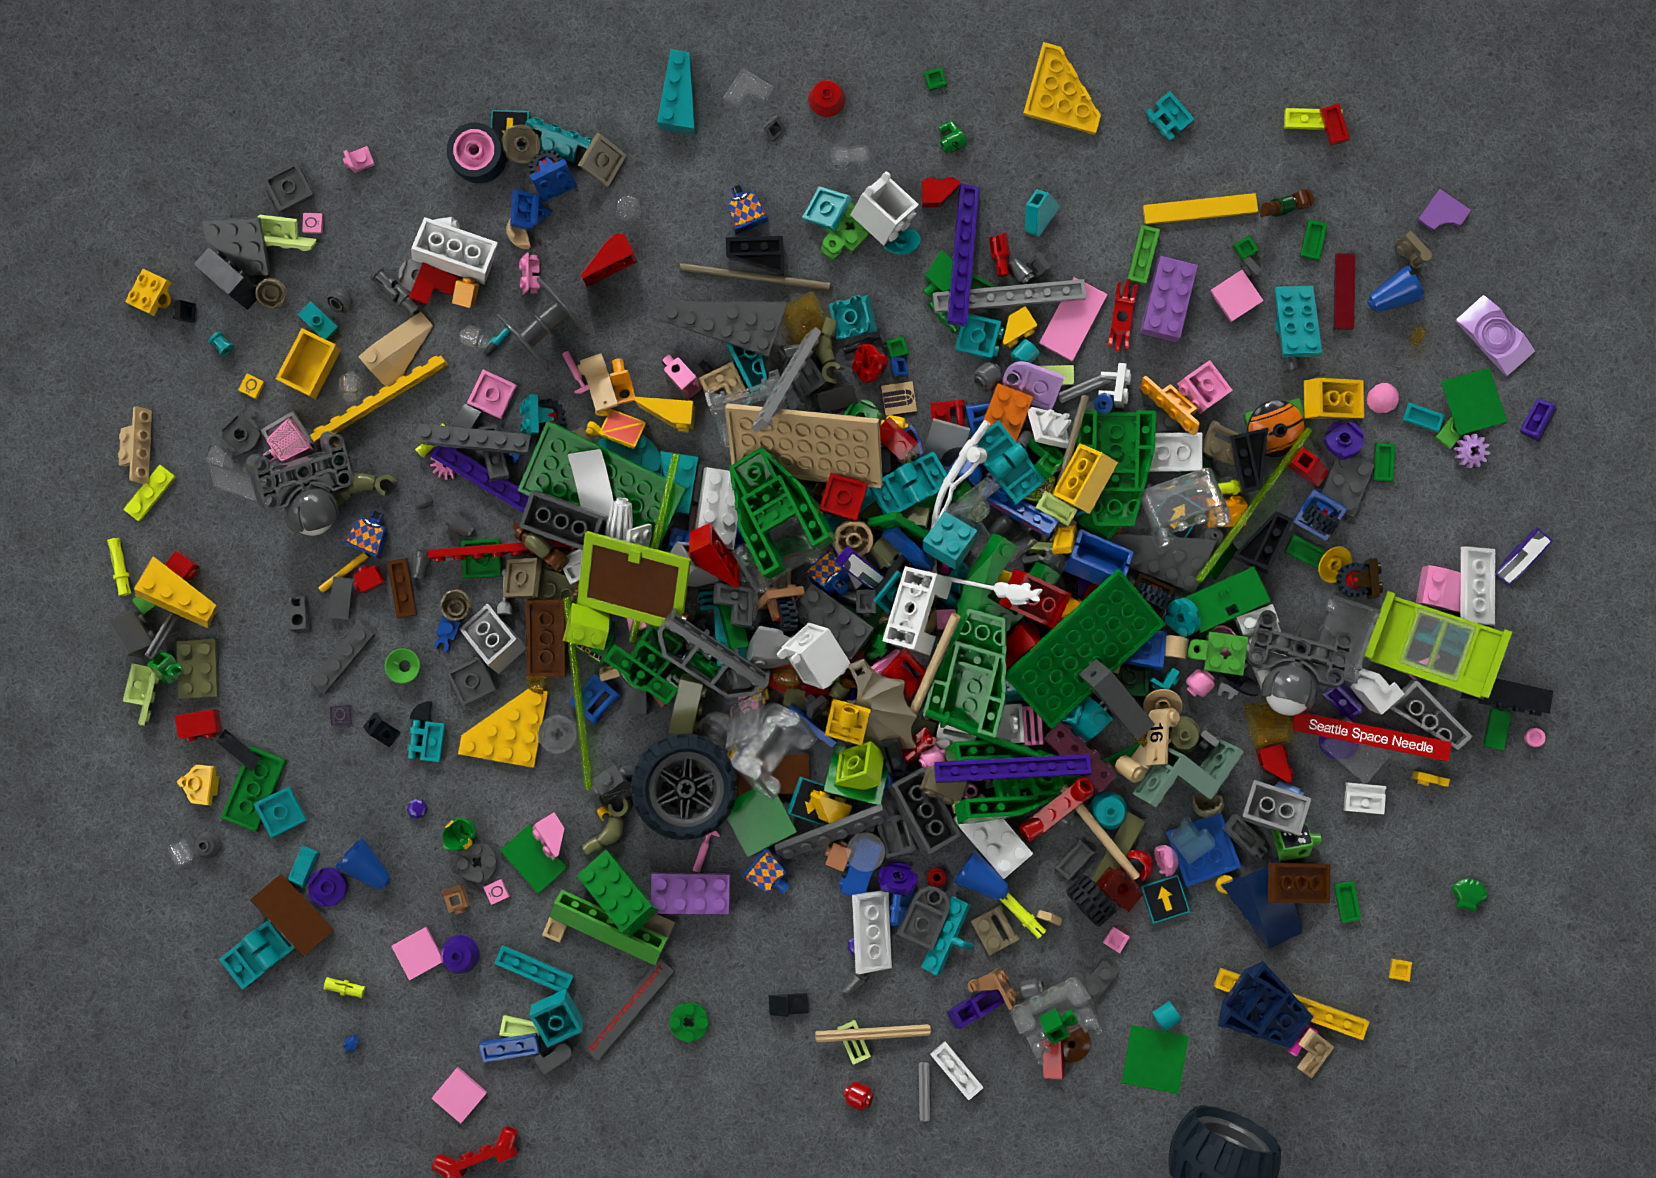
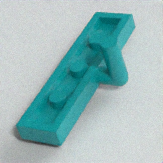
M952 896L949 902V913L933 950H928L921 968L936 976L941 975L953 945L967 950H972L974 947L973 943L957 937L971 904Z

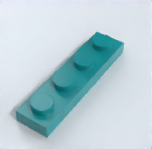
M502 945L494 963L558 992L564 989L568 991L574 977L570 973L505 945Z

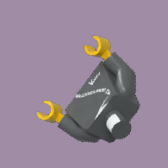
M614 765L592 779L594 785L589 791V797L602 821H604L602 816L605 813H608L611 817V813L604 804L631 787L633 767Z

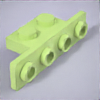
M267 215L258 216L261 217L266 246H280L284 249L298 248L301 251L312 250L315 246L316 239L298 237L297 219Z
M132 663L123 701L142 705L138 724L144 726L145 722H148L150 719L151 711L148 708L149 704L154 702L155 692H153L154 684H158L159 678L149 666Z

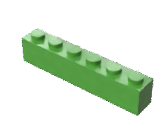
M562 889L553 904L549 916L652 965H656L667 941L666 937L643 926L629 937L618 929L603 908Z

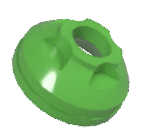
M396 649L386 658L385 671L394 682H411L420 672V660L409 649ZM404 660L410 663V669L407 672L400 670V663Z

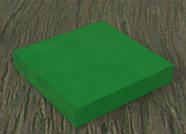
M500 538L461 541V547L500 544ZM484 555L483 559H473V556L465 557V560H462L463 579L502 577L501 557L492 558V555Z

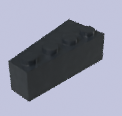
M1497 678L1495 679L1489 699L1485 697L1481 699L1463 692L1461 693V698L1479 701L1478 704L1489 706L1495 704L1496 708L1501 709L1510 707L1512 711L1524 713L1526 710L1529 711V715L1541 716L1542 713L1550 714L1553 697L1552 690Z

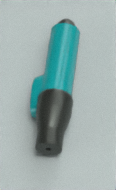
M507 327L497 337H493L489 341L488 347L484 352L487 357L511 333Z

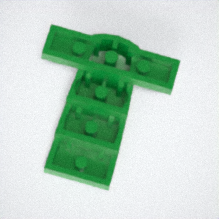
M648 624L631 655L614 644L603 658V661L621 672L623 680L630 687L636 690L648 691L667 705L678 688L659 676L671 661L662 655L657 632L659 627ZM665 628L663 631L667 649L675 655L683 645L682 643L685 638Z

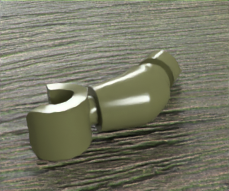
M825 317L821 330L822 337H819V342L815 346V355L824 366L822 369L824 380L837 385V380L832 377L833 371L836 368L841 371L845 370L844 366L835 362L836 359L832 346L833 340H831L832 336L834 337L838 321Z
M358 473L353 475V481L350 486L338 489L339 493L334 498L338 506H341L352 497V493L356 494L364 490H375L376 488L380 494L387 495L388 491L383 488V482L388 479L391 483H397L398 479L391 474L382 475L377 479L373 475Z
M624 797L622 800L624 808L620 812L616 811L615 805L608 804V810L612 817H609L608 823L603 832L599 834V837L595 836L582 845L587 855L594 850L600 851L604 848L603 845L607 846L610 843L613 845L620 839L624 822L621 819L627 816L632 809V804L628 798Z

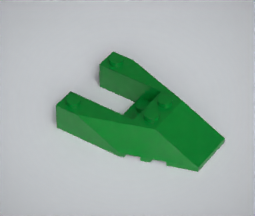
M763 447L729 466L732 490L735 496L734 505L738 516L737 525L762 576L772 579L787 570L768 532L796 515L813 547L821 550L836 541L827 521L806 488Z
M993 533L965 580L994 586L998 583V578L1018 546L1006 538ZM1037 561L1029 573L1054 586L1061 576L1047 565ZM962 584V595L957 603V615L961 618L950 643L954 639L968 608L1006 618V635L1022 622L1026 616L999 605L1001 598L996 595L994 590Z
M986 740L958 741L945 748L947 761L1026 757ZM1022 744L1020 745V746H1022V747H1025V748H1027V749H1030V748H1028V746H1025V745H1022ZM1030 749V750L1035 751V752H1037V753H1040V754H1042V755H1044V756H1045V755H1048V754H1051V753H1048V752H1045V751H1042V750L1036 751V750ZM1065 777L993 780L996 797L971 798L960 801L955 805L958 824H971L1023 815L1053 801L1062 794L1060 788L1066 784Z

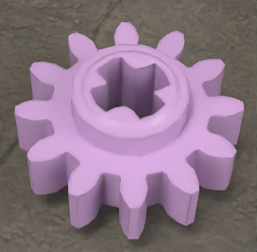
M1472 434L1471 437L1464 435V441H1457L1460 447H1456L1454 450L1459 451L1455 458H1461L1460 465L1466 464L1467 468H1472L1473 465L1480 467V462H1487L1484 455H1489L1490 452L1485 451L1489 444L1482 443L1484 442V437L1478 438L1477 434Z

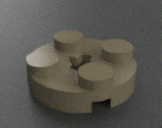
M514 125L506 129L502 137L504 155L514 163L523 164L530 162L540 150L538 135L527 125ZM519 139H522V142L525 143L521 150L517 146Z

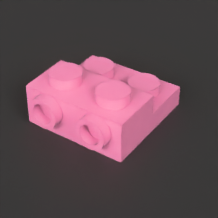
M1210 360L1177 383L1179 392L1183 396H1187L1190 402L1197 407L1199 414L1232 391Z

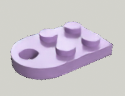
M1020 361L1011 364L1006 369L1003 376V385L1033 396L1032 405L1045 410H1052L1065 376L1037 365ZM1012 373L1016 374L1018 376V380L1012 381L1009 379L1008 375Z

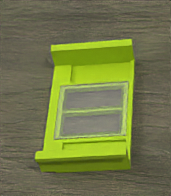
M1388 591L1364 657H1367L1369 661L1481 699H1484V697L1489 699L1512 631L1504 629L1502 632L1396 597L1395 593Z

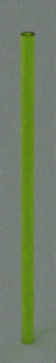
M1305 428L1195 578L1199 583L1204 581L1313 432L1310 428Z
M672 453L650 548L658 550L680 454ZM633 620L628 642L636 643L640 621Z
M571 597L563 598L566 625L571 609ZM568 642L585 790H590L592 780L576 644Z

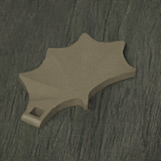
M865 659L849 664V669L857 684L858 693L856 700H847V703L871 709L863 743L871 741L881 750L879 745L881 740L899 738L903 750L915 748L916 742L912 738L911 727L917 717V713L905 701L903 692L905 681L879 675L867 664ZM860 668L864 669V671L861 673H858L857 671Z

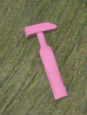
M569 351L562 354L575 380L582 387L576 390L575 393L582 394L588 391L589 386L584 385L579 369Z
M716 830L707 834L705 841L702 842L693 871L700 873L709 848L710 836L720 837Z

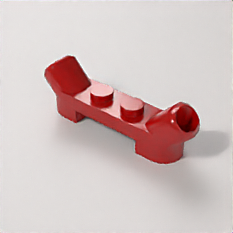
M1087 778L1078 779L1071 787L1030 819L1020 824L1019 833L1024 840L1031 842L1040 835L1047 833L1060 820L1087 802L1093 795L1094 786L1092 782Z
M504 1127L495 1145H483L478 1148V1152L473 1154L471 1151L466 1152L458 1160L439 1154L432 1164V1170L441 1174L443 1178H462L465 1175L464 1168L496 1156L498 1163L512 1158L518 1154L515 1146L519 1136L518 1131L512 1127Z

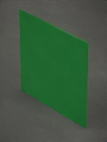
M1490 368L1441 381L1458 435L1507 422Z
M835 744L823 792L875 805L881 804L888 773L884 760L880 786L867 790L839 786L835 784L839 753L849 747Z
M771 781L737 797L733 809L727 818L747 857L797 832Z
M1131 1025L1121 1083L1179 1094L1189 1036Z

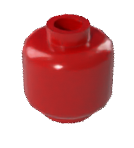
M853 1082L851 1086L845 1088L843 1097L846 1098L847 1106L863 1111L871 1106L874 1093H872L869 1086Z

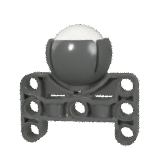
M326 431L320 436L322 452L274 467L271 466L269 459L262 455L252 454L247 458V468L258 505L269 511H275L284 507V519L291 531L309 536L320 535L326 532L339 519V506L330 490L335 491L350 486L353 481V475L342 436L330 431ZM331 437H334V442L330 445L329 440ZM338 455L339 460L337 463H334V458ZM261 459V466L256 468V462ZM303 467V472L298 475V469ZM343 473L344 477L339 482V476ZM266 478L265 486L261 487V481ZM271 497V503L266 505L267 498Z
M1265 610L1257 620L1247 656L1250 666L1267 671L1270 670L1262 683V698L1267 700L1273 710L1282 715L1291 716L1303 711H1309L1313 708L1317 699L1316 684L1335 689L1344 682L1355 638L1352 633L1343 631L1337 635L1333 646L1275 631L1276 614L1271 610ZM1262 617H1270L1272 623L1269 625L1264 624ZM1264 635L1267 638V642L1260 643L1257 640V636ZM1341 637L1347 638L1349 645H1342L1339 639ZM1296 646H1303L1305 648V653H1298L1296 651ZM1259 653L1262 656V660L1259 662L1254 661L1252 654ZM1335 656H1341L1344 659V664H1337ZM1330 675H1337L1339 683H1333L1330 680Z

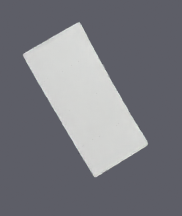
M601 449L568 454L580 506L609 516L614 500Z

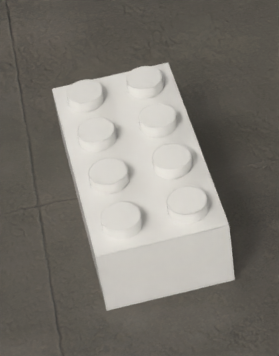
M706 467L703 471L695 529L711 523L727 548L734 550L738 516L734 505L735 496L732 490L730 471Z
M980 793L976 798H985V797H984L983 794ZM956 815L952 817L957 826L1003 879L1033 854L1004 819L958 824Z

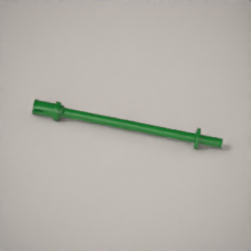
M927 709L925 712L926 717L940 722V728H945L948 725L1026 757H1044L1040 753L1000 737L994 738L978 733L977 728L950 718V712L948 711L944 715Z

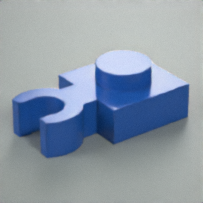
M442 616L436 632L441 637L435 642L434 648L438 649L439 644L444 643V652H448L450 649L449 640L455 641L461 622L450 621Z

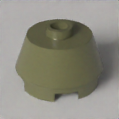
M1180 716L1177 726L1169 728L1171 742L1168 744V747L1181 754H1188L1194 751L1201 739V731L1198 724L1189 717Z

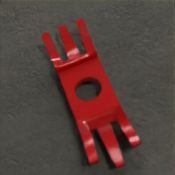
M1126 280L1122 298H1120L1121 282L1119 281L1115 293L1108 347H1112L1113 336L1116 333L1115 352L1118 353L1122 335H1125L1124 349H1129L1131 320L1138 284H1134L1131 298L1128 299L1130 280ZM1120 311H1124L1128 315V319L1124 322L1117 319V314Z

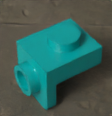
M1170 668L1162 682L1155 678H1150L1151 688L1154 690H1169L1170 686L1174 687L1179 680L1177 676L1179 671L1175 668Z

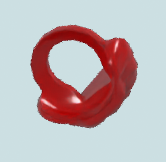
M1131 850L1128 852L1127 859L1129 861L1138 859L1145 868L1138 873L1142 881L1146 880L1152 874L1154 867L1151 856L1141 850Z

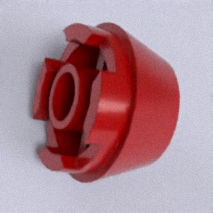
M824 80L816 83L808 95L810 108L821 117L834 116L845 105L846 97L844 90L833 81Z

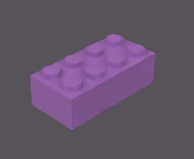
M1163 256L1159 257L1150 287L1140 334L1177 342L1180 339L1198 265Z
M653 872L651 874V901L659 910L656 914L730 913L731 873Z

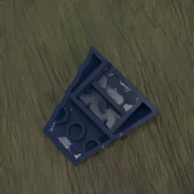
M1279 857L1271 860L1270 862L1290 863V860L1280 861ZM1268 866L1245 877H1235L1220 884L1268 949L1302 933L1297 903L1268 902Z
M1262 961L1245 969L1222 1001L1218 1026L1230 1028L1239 1033L1243 1032L1255 1038L1266 1039L1268 1042L1292 1048L1312 1020L1313 1015Z

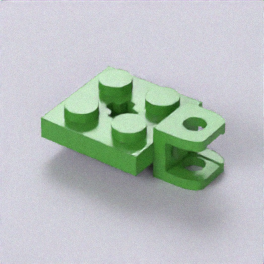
M851 202L835 231L823 228L828 235L823 240L821 252L830 260L838 257L844 248L852 254L870 235L851 216L855 207ZM846 224H853L855 230H846Z
M1208 632L1207 641L1195 639L1189 642L1187 656L1191 659L1204 661L1203 670L1243 676L1248 637ZM1194 646L1199 647L1198 653L1194 652ZM1225 648H1228V652H1231V656H1228L1227 659H1223L1224 656L1220 655V652L1224 651Z

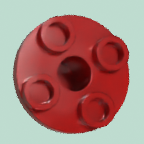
M863 344L857 347L851 366L853 372H856L860 380L863 382H874L880 373H883L887 368L888 361L887 357L883 353H879L874 345Z

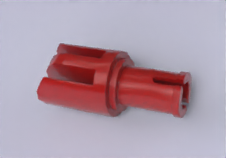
M1007 233L988 237L991 259L996 261L997 277L1009 276L1007 259L1010 257Z

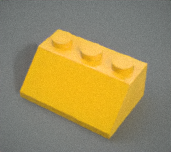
M1079 443L1052 495L1090 514L1118 462L1102 452Z

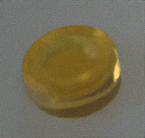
M1417 326L1413 330L1408 342L1414 346L1418 345L1424 338L1426 330L1421 326Z

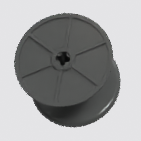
M537 277V283L553 301L547 309L539 316L535 315V319L520 333L500 313L496 315L517 340L549 372V366L532 348L548 333L552 334L551 330L566 317L585 336L590 334L561 299Z

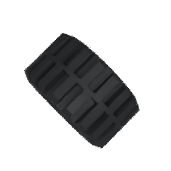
M1084 874L1066 890L1069 898L1098 927L1103 925L1117 912L1116 906L1107 895Z

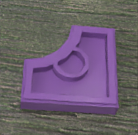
M1439 189L1417 221L1431 231H1434L1443 224H1452L1459 227L1471 210Z

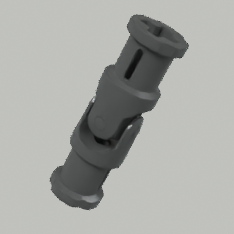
M382 267L377 268L371 274L370 280L380 285L382 291L399 307H403L409 312L411 318L422 310L423 305L408 298L410 293L394 278H390Z

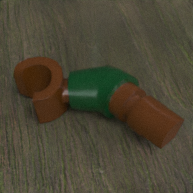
M1303 189L1289 196L1272 199L1270 202L1262 204L1260 217L1271 215L1279 217L1295 210L1296 207L1297 210L1310 207L1314 204L1313 195L1309 189Z

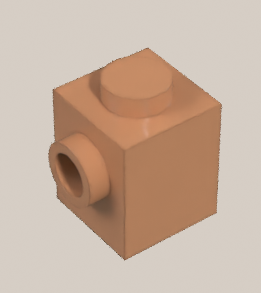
M838 840V843L833 842V845H828L825 856H828L825 865L844 871L852 851L849 848V844Z

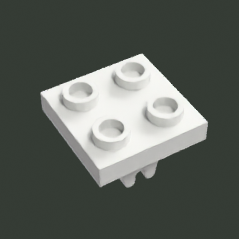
M1119 363L1117 372H1101L1102 378L1116 380L1115 391L1099 390L1098 395L1101 393L1111 395L1114 398L1115 407L1123 409L1124 404L1128 403L1129 392L1126 385H1130L1131 374L1130 370L1127 369V364Z
M1031 407L1027 412L1035 442L1067 449L1069 442L1067 428L1071 423V420L1068 419L1070 415L1068 413L1062 415L1051 409L1047 411Z
M1022 704L1004 706L997 737L1009 740L1012 743L1025 742Z

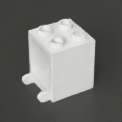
M889 172L883 173L879 180L866 188L851 213V216L883 246L888 241L893 242L899 235V231L904 232L909 227V222L917 214L915 210L919 205L890 178Z
M812 623L805 625L777 653V657L780 659H784L787 656L803 683L823 690L829 687L838 676L844 674L849 664H851L829 628Z

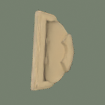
M510 218L506 226L509 240L521 249H529L531 246L527 230L510 226Z

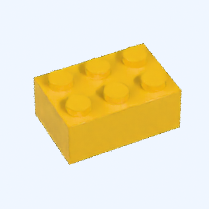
M302 328L276 380L316 400L342 349L336 344Z

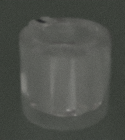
M187 837L180 839L166 849L176 867L183 866L197 856Z

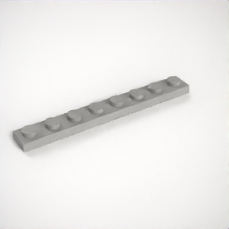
M1084 279L970 289L968 310L1085 300ZM949 291L933 293L934 313L947 312Z
M817 327L804 336L751 428L756 433L762 428L767 429L773 422L771 418L777 414L780 409L778 406L786 399L785 394L793 387L792 382L800 375L798 371L806 365L805 360L813 353L811 349L818 344V337L821 333Z

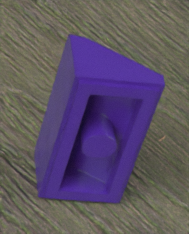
M1537 398L1520 432L1540 442L1557 410L1556 405Z
M1339 679L1335 680L1333 683H1339ZM1343 683L1338 688H1327L1322 693L1349 722L1365 708V705Z

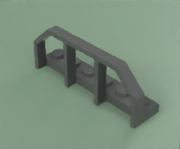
M673 608L659 626L657 632L663 657L726 698L755 695L760 687L765 689L769 684L770 670L767 669L764 672L738 655V649L735 648L732 651L709 636V630L706 629L703 632L677 615V609ZM666 626L671 632L683 636L688 643L694 644L683 660L668 651L663 631ZM698 648H701L705 654L712 655L722 664L712 679L688 664V661ZM729 666L737 675L744 676L750 680L754 687L728 690L717 683V680Z

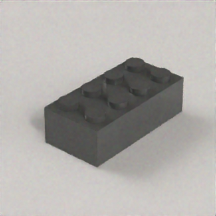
M531 490L519 527L583 550L585 532L589 531L603 535L608 516L552 495Z
M814 584L809 586L796 605L798 613L796 617L801 624L805 626L808 623L829 628L844 654L853 661L857 659L877 631L876 628Z
M926 767L919 768L886 786L922 855H928L962 836L949 810L942 801L943 799L938 796L936 798L924 794L925 791L920 789Z

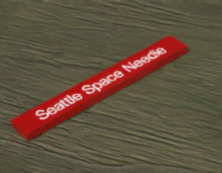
M1303 712L1293 715L1291 731L1446 762L1449 761L1452 742Z

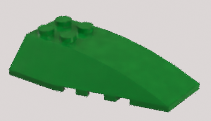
M1097 410L1085 411L1077 438V447L1079 443L1104 453L1118 462L1104 490L1091 510L1095 526L1134 527L1155 452L1156 410L1108 412L1105 414L1099 413Z
M968 608L930 685L923 716H925L927 709L942 715L948 711L950 712V718L977 728L978 733L996 738L1006 702V618Z

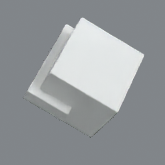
M1364 668L1357 673L1360 678L1350 686L1368 710L1381 715L1404 695L1395 682L1389 686L1380 674Z

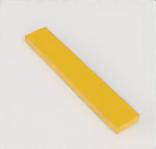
M1256 193L1143 205L1145 225L1258 213Z

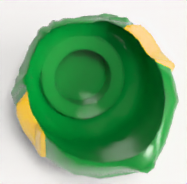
M458 817L453 821L451 820L445 826L442 833L443 849L462 851L471 847L477 834L474 822L468 818Z

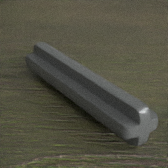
M172 612L168 614L146 651V657L150 659L157 657L180 618L179 615Z

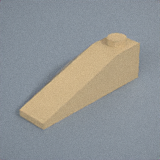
M420 311L372 344L358 357L384 386L390 387L396 383V379L404 375L406 368L414 359V355L427 338L433 325Z

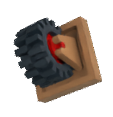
M789 585L785 589L778 590L777 587L767 589L766 593L756 602L757 610L769 609L775 629H779L783 633L794 631L798 626L796 602L805 594L803 586Z

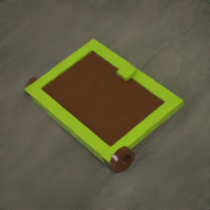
M587 531L584 536L579 588L575 589L573 598L577 599L578 605L658 627L671 610L675 608L677 609L676 614L690 623L691 614L684 613L691 559Z

